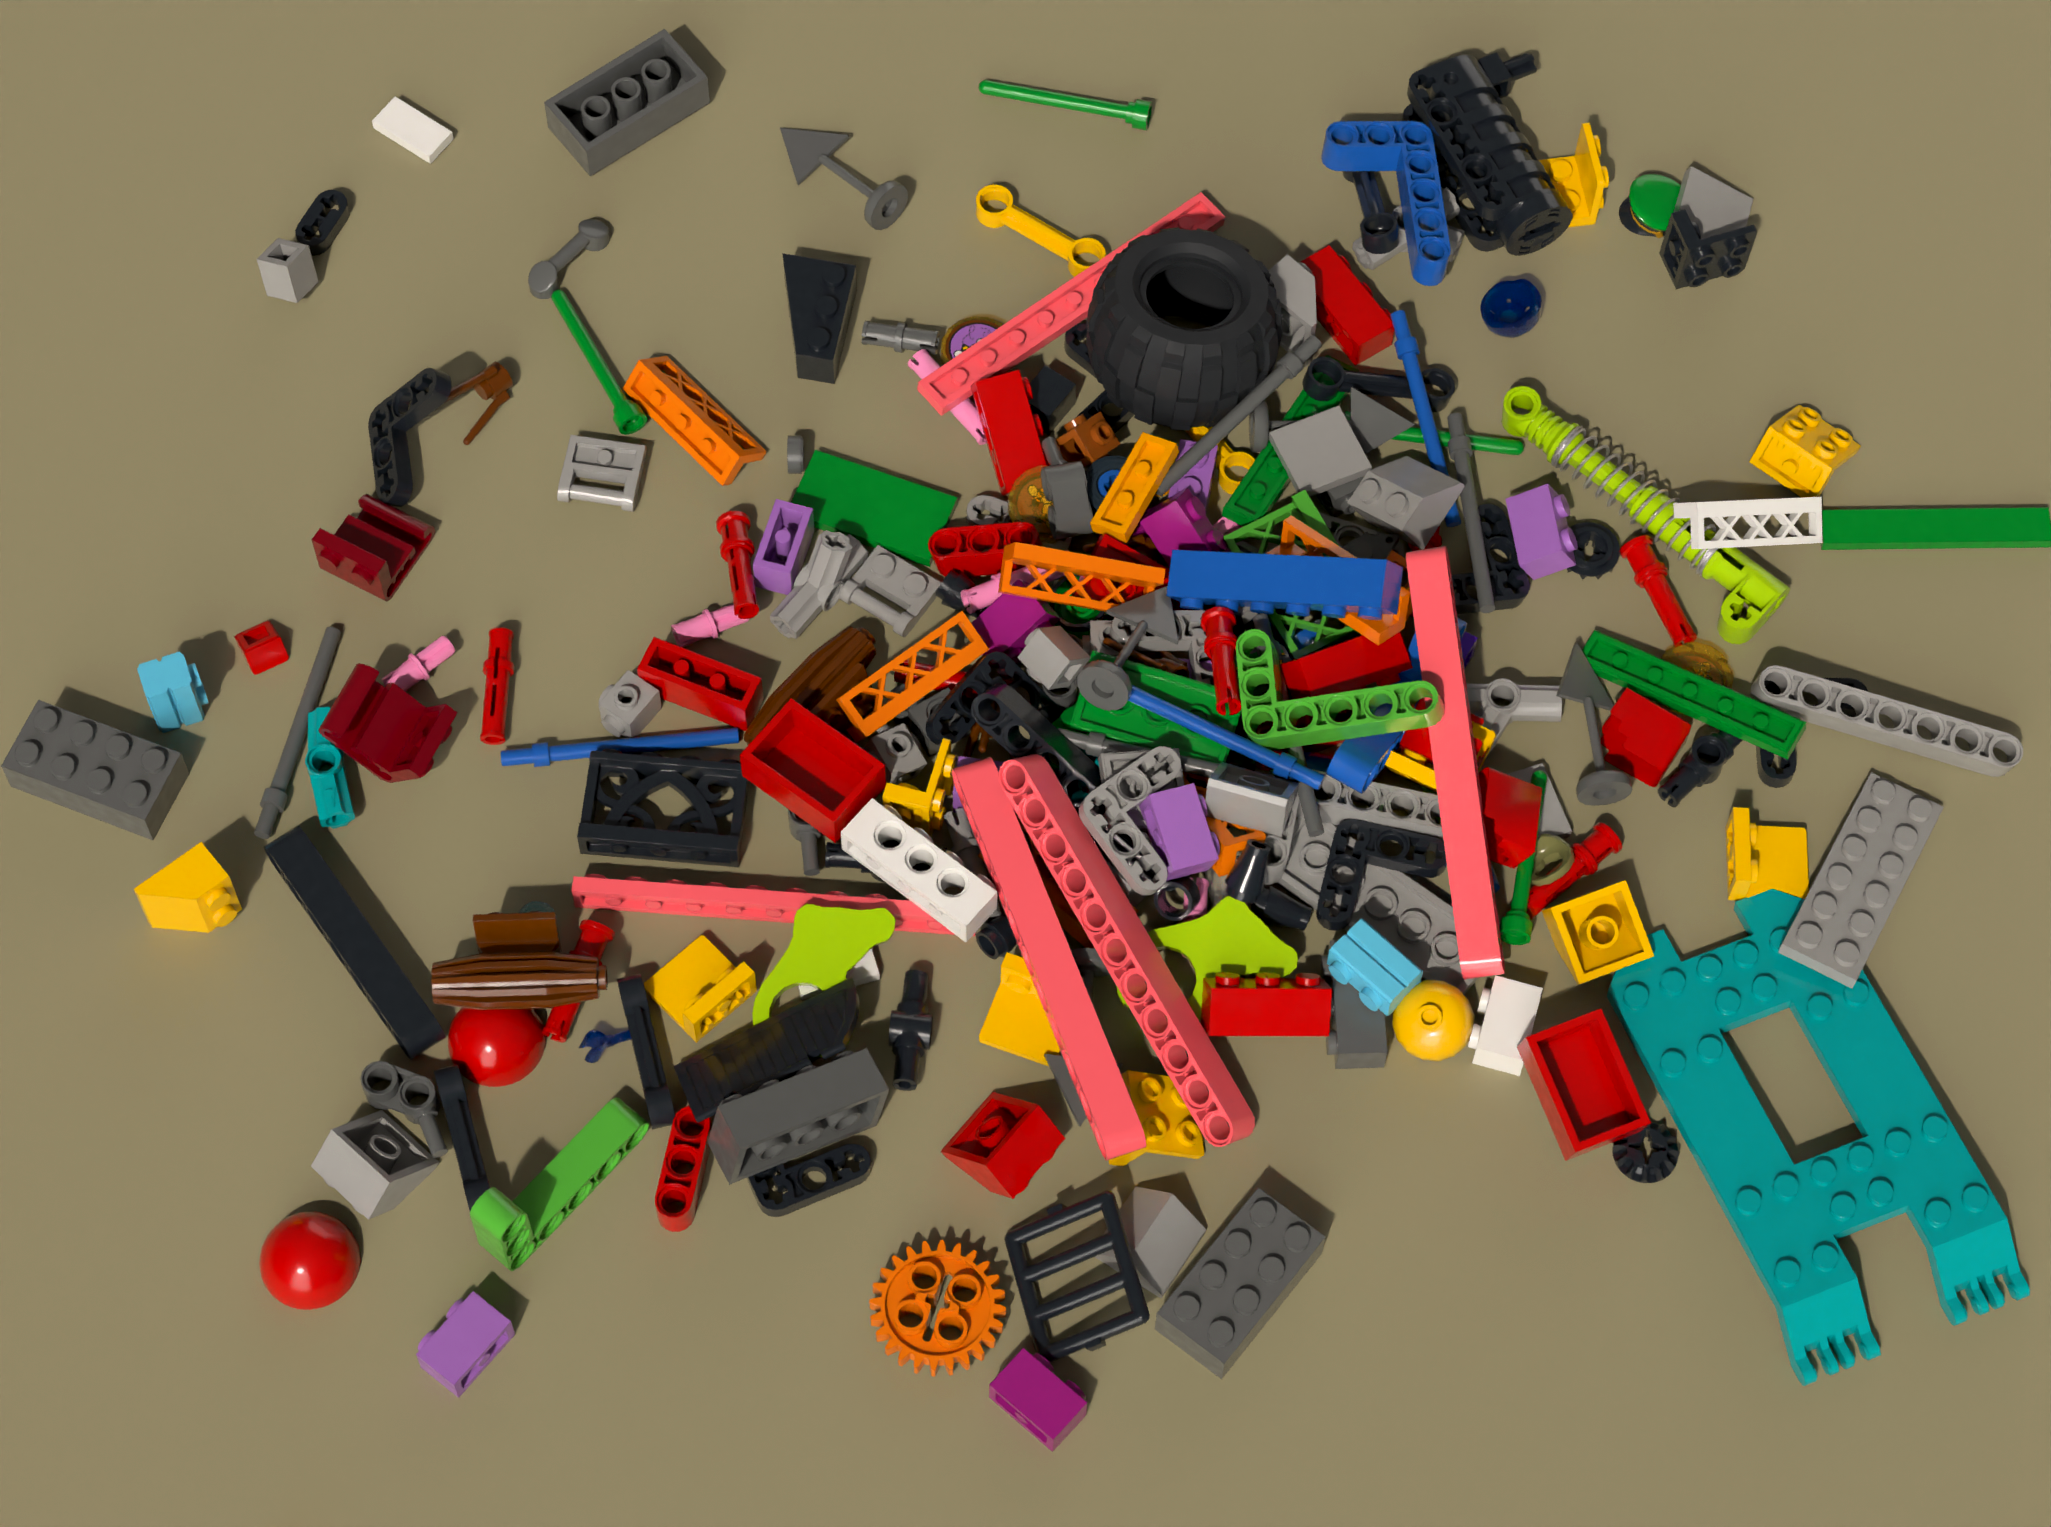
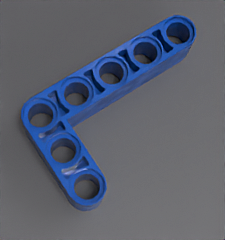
M1339 121L1330 124L1326 129L1321 160L1323 164L1334 171H1396L1412 276L1418 283L1424 286H1435L1441 283L1445 277L1451 247L1431 129L1426 124L1417 121Z
M1458 618L1459 633L1461 640L1465 632L1467 622ZM1416 631L1407 651L1413 668L1400 672L1401 680L1393 684L1422 681ZM1388 703L1380 705L1375 711V716L1387 715L1393 705ZM1405 731L1346 739L1333 756L1326 774L1359 793H1364L1384 768L1391 751L1396 752L1399 749L1400 741Z

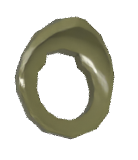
M1541 834L1538 837L1531 880L1533 885L1543 886L1551 884L1570 870L1575 860L1570 844L1562 838L1550 834ZM1560 859L1563 860L1561 866L1554 872L1545 876H1539L1545 864L1556 862Z

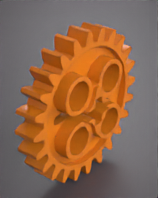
M940 1240L937 1251H931L927 1241H923L922 1253L916 1254L910 1246L906 1247L907 1259L903 1261L893 1255L892 1265L894 1271L881 1268L880 1277L885 1283L875 1282L872 1285L873 1293L879 1296L869 1300L870 1309L877 1311V1313L870 1316L871 1326L881 1327L875 1333L877 1342L889 1340L885 1346V1354L888 1356L899 1351L898 1365L901 1367L910 1359L913 1360L914 1373L916 1374L920 1372L924 1364L930 1366L932 1377L936 1376L939 1366L943 1365L949 1376L953 1375L954 1363L957 1362L964 1369L969 1370V1357L973 1355L978 1360L983 1361L984 1351L982 1345L995 1348L996 1339L991 1333L1003 1332V1323L997 1319L1006 1317V1307L997 1303L1005 1300V1290L994 1289L1000 1283L999 1275L986 1276L990 1270V1262L987 1260L976 1265V1250L971 1251L966 1257L962 1256L961 1243H957L952 1252L946 1251L944 1240ZM951 1275L953 1278L944 1295L945 1308H940L937 1314L930 1341H924L923 1337L931 1323V1308L937 1306L945 1276ZM921 1276H929L936 1283L931 1288L920 1289L915 1286L914 1281ZM963 1288L975 1293V1297L967 1302L959 1301L953 1295L956 1291ZM915 1314L922 1319V1322L918 1326L911 1328L902 1325L900 1320L905 1315ZM947 1327H956L962 1332V1335L956 1340H946L940 1333Z

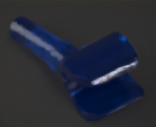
M591 1030L585 1035L579 1048L591 1047L592 1049L586 1055L585 1061L595 1063L600 1060L606 1048L631 1040L629 1030L613 1035H605L601 1031Z

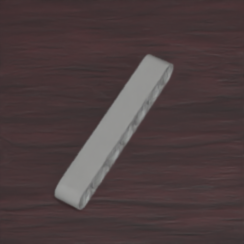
M1778 665L1767 667L1751 686L1752 699L1803 721L1991 777L2005 775L2023 757L2021 742L2017 737L2009 733ZM1764 681L1775 682L1779 686L1780 694L1776 695L1768 692ZM1802 692L1814 694L1818 700V705L1811 706L1807 704L1803 699ZM1841 703L1851 705L1855 709L1856 717L1845 715L1841 710ZM1879 714L1889 716L1893 721L1894 728L1884 727L1879 721ZM1921 725L1928 728L1931 732L1932 740L1922 738L1917 732V726ZM1955 737L1964 738L1969 744V751L1961 750L1956 745ZM1993 748H1999L2006 753L2007 763L1997 760L1994 756Z

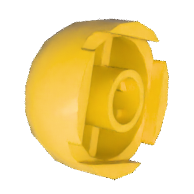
M1427 979L1421 981L1403 998L1393 1011L1392 1026L1397 1041L1409 1054L1422 1060L1438 1062L1454 1057L1467 1046L1474 1025V1013L1470 1001L1457 987L1443 980Z

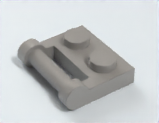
M570 435L559 481L557 500L570 503L571 499L616 505L621 506L624 511L634 512L647 454L646 445ZM575 477L622 483L625 484L624 491L578 485L574 484Z
M877 545L852 579L847 580L843 585L838 598L848 605L852 603L858 605L893 626V632L906 637L937 596L935 594L941 582ZM867 586L907 611L901 614L864 592L863 589Z

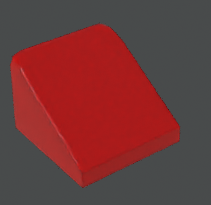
M270 620L234 636L254 675L280 665L289 659L281 637Z

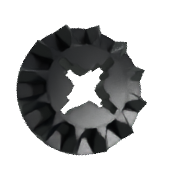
M1583 522L1571 526L1570 528L1576 537L1578 548L1573 550L1576 565L1567 568L1568 573L1573 571L1579 574L1582 580L1587 576H1595L1599 580L1603 574L1607 572L1612 573L1620 557V545L1616 536L1608 528L1597 523ZM1589 541H1593L1592 547L1595 554L1592 555L1589 561H1585L1583 550L1588 546Z
M1653 1122L1641 1132L1613 1142L1612 1147L1613 1158L1618 1169L1631 1180L1640 1183H1655L1668 1177L1676 1167L1680 1153L1676 1144V1136H1672L1666 1130L1665 1124L1659 1125ZM1645 1137L1650 1142V1148L1657 1149L1658 1151L1652 1152L1647 1165L1645 1164L1642 1151L1634 1148L1640 1147Z

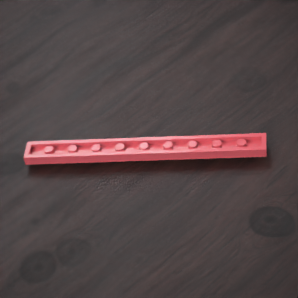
M1200 192L920 380L917 386L918 392L941 416L973 395L970 386L975 381L1006 373L1086 319L1089 304L1092 301L1093 290L1100 276L1115 255L1128 247L1129 242L1142 235L1150 236L1159 233L1160 229L1179 227L1186 230L1202 229L1214 232L1224 225L1226 217Z
M587 874L584 877L573 876L571 890L575 908L794 923L796 911L805 904L856 910L885 908L896 920L894 931L955 935L909 899H888L880 894L855 897L848 896L840 891L813 894L799 888L771 891L758 885H750L745 888H730L717 882L707 883L702 886L688 885L684 881L675 879L667 880L664 883L648 882L641 877H627L624 880L608 879L600 874Z

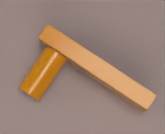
M1142 432L1090 522L1093 532L1107 534L1116 540L1128 542L1154 496L1162 497L1157 495L1156 492L1179 453L1177 443Z

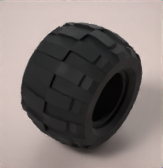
M1179 227L1160 229L1159 233L1150 236L1142 235L1129 242L1128 247L1115 255L1100 276L1093 290L1086 322V343L1089 359L1098 383L1103 384V388L1107 391V397L1118 408H1125L1135 415V419L1149 425L1158 424L1170 427V430L1187 431L1193 427H1214L1275 368L1283 333L1280 299L1276 297V289L1270 279L1271 274L1263 262L1255 260L1249 254V249L1237 241L1228 240L1216 235V232L1202 229L1186 230ZM1160 317H1183L1200 321L1210 327L1187 329L1170 324Z

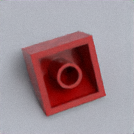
M992 1092L945 1145L941 1153L990 1192L1014 1199L1017 1194L1026 1189L1030 1179L1040 1167L1054 1156L1056 1149L1065 1140V1137L1038 1104Z

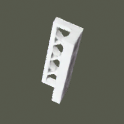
M1821 497L1673 503L1674 518H1690L1691 549L1823 543ZM1802 513H1808L1809 536H1803L1794 526ZM1772 514L1782 525L1774 537L1763 527ZM1740 516L1751 526L1742 539L1732 529ZM1710 517L1720 528L1711 541H1705L1704 518Z

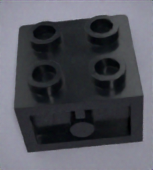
M1685 209L1671 213L1659 254L1676 289L1687 286L1698 287L1708 280L1721 276L1730 278L1742 272L1746 267L1757 229L1755 225H1750L1701 239L1698 225L1695 222H1691Z

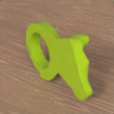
M1230 896L1222 899L1206 915L1198 919L1147 932L1157 950L1170 949L1179 952L1193 966L1196 974V985L1193 994L1187 1001L1198 1020L1201 1019L1203 978H1215L1216 973L1231 972L1239 975L1269 972L1279 974L1280 978H1283L1297 968L1298 957L1295 949L1275 936L1263 921L1249 910L1245 902ZM1117 988V994L1122 1004L1129 1008L1122 994Z
M805 904L798 909L794 917L793 937L790 945L775 968L762 983L755 998L752 1012L753 1026L771 1018V1011L776 1000L788 989L795 986H812L824 992L846 981V974L861 961L870 949L891 939L896 921L893 915L885 908L856 910ZM820 1054L819 1056L810 1059L811 1062L821 1058L822 1055Z

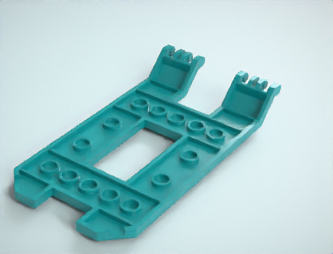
M1770 889L1735 902L1734 911L1748 937L1681 962L1663 929L1647 935L1654 957L1616 970L1608 989L1607 998L1776 1308L1790 1365L1799 1382L1806 1386L1817 1380V1372L1806 1355L1808 1351L1816 1349L1823 1370L1830 1376L1839 1372V1365L1829 1347V1343H1831L1832 1350L1844 1369L1851 1368L1855 1364L1854 1355L1844 1341V1337L1853 1334L1864 1359L1871 1360L1881 1355L1880 1347L1870 1329L1857 1276L1840 1248L1837 1239L1906 1213L1926 1247L1940 1306L1953 1326L1967 1321L1968 1318L1967 1311L1959 1301L1956 1292L1965 1289L1974 1312L1978 1315H1983L1989 1312L1988 1302L1993 1309L2003 1307L2005 1303L2004 1295L1994 1282V1277L2002 1274L2003 1281L2011 1297L2017 1301L2030 1296V1289L2019 1268L2005 1213L1863 969L1853 989L1778 953L1805 899ZM1790 1008L1863 1136L1859 1140L1795 1165L1722 1036L1724 1032Z

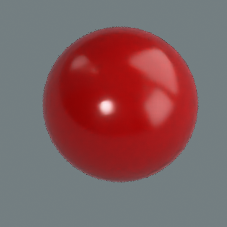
M461 1007L453 1018L448 1033V1050L451 1061L454 1065L458 1064L460 1073L465 1078L476 1084L500 1087L516 1083L529 1075L539 1064L546 1046V1037L542 1033L544 1025L535 1009L480 1010Z
M309 1211L297 1213L283 1219L270 1231L261 1248L259 1266L263 1283L275 1299L292 1308L312 1310L328 1306L348 1292L359 1273L361 1255L355 1236L342 1221L326 1213Z

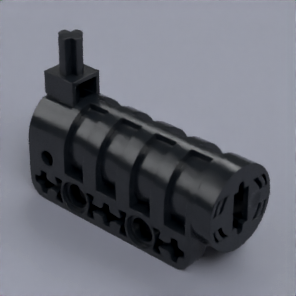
M1497 52L1479 60L1471 55H1460L1420 69L1409 78L1407 96L1411 104L1404 109L1402 121H1412V118L1416 117L1419 121H1424V124L1431 129L1434 143L1441 152V154H1436L1441 187H1447L1455 195L1456 202L1460 207L1459 214L1455 218L1469 242L1480 251L1488 252L1505 247L1511 255H1527L1555 241L1565 232L1572 221V211L1561 193L1552 184L1549 174L1543 164L1536 158L1524 134L1518 129L1512 114L1500 100V98L1508 96L1512 81L1536 73L1537 68L1534 65L1535 59L1532 54L1528 55L1526 53L1505 62L1501 60ZM1447 169L1452 176L1458 177V183H1456L1452 176L1446 177ZM1469 198L1475 210H1466L1462 208L1459 202ZM1481 225L1487 233L1493 232V236L1489 237L1487 233L1480 234Z

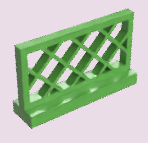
M1306 490L1291 496L1292 503L1223 536L1230 552L1243 553L1236 543L1250 537L1262 540L1258 554H1265L1268 542L1278 545L1281 543V536L1272 534L1274 525L1292 515L1338 545ZM1295 535L1294 544L1307 551L1304 543L1298 541L1299 536ZM1275 609L1274 614H1267L1293 660L1338 644L1359 634L1349 626L1340 630L1327 627L1326 624L1329 617L1326 616L1322 617L1319 625L1300 620V616L1294 615L1292 618L1277 614ZM1284 624L1290 626L1289 631H1287ZM1296 628L1316 632L1314 643L1298 650L1292 640Z

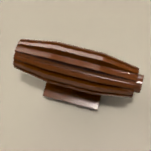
M849 626L811 653L769 696L743 735L747 745L753 741L791 698L854 742L847 731L853 724L836 699L868 677L866 668L876 655V648L874 647L876 640L872 634L863 627L854 629ZM859 693L850 701L861 717L864 718L874 711L876 696Z
M531 911L529 913L506 914L492 912L489 914L473 915V926L479 954L434 962L431 971L434 1004L480 1010L554 1008L599 999L600 990H607L608 987L607 966H599L598 957L562 953L555 912Z

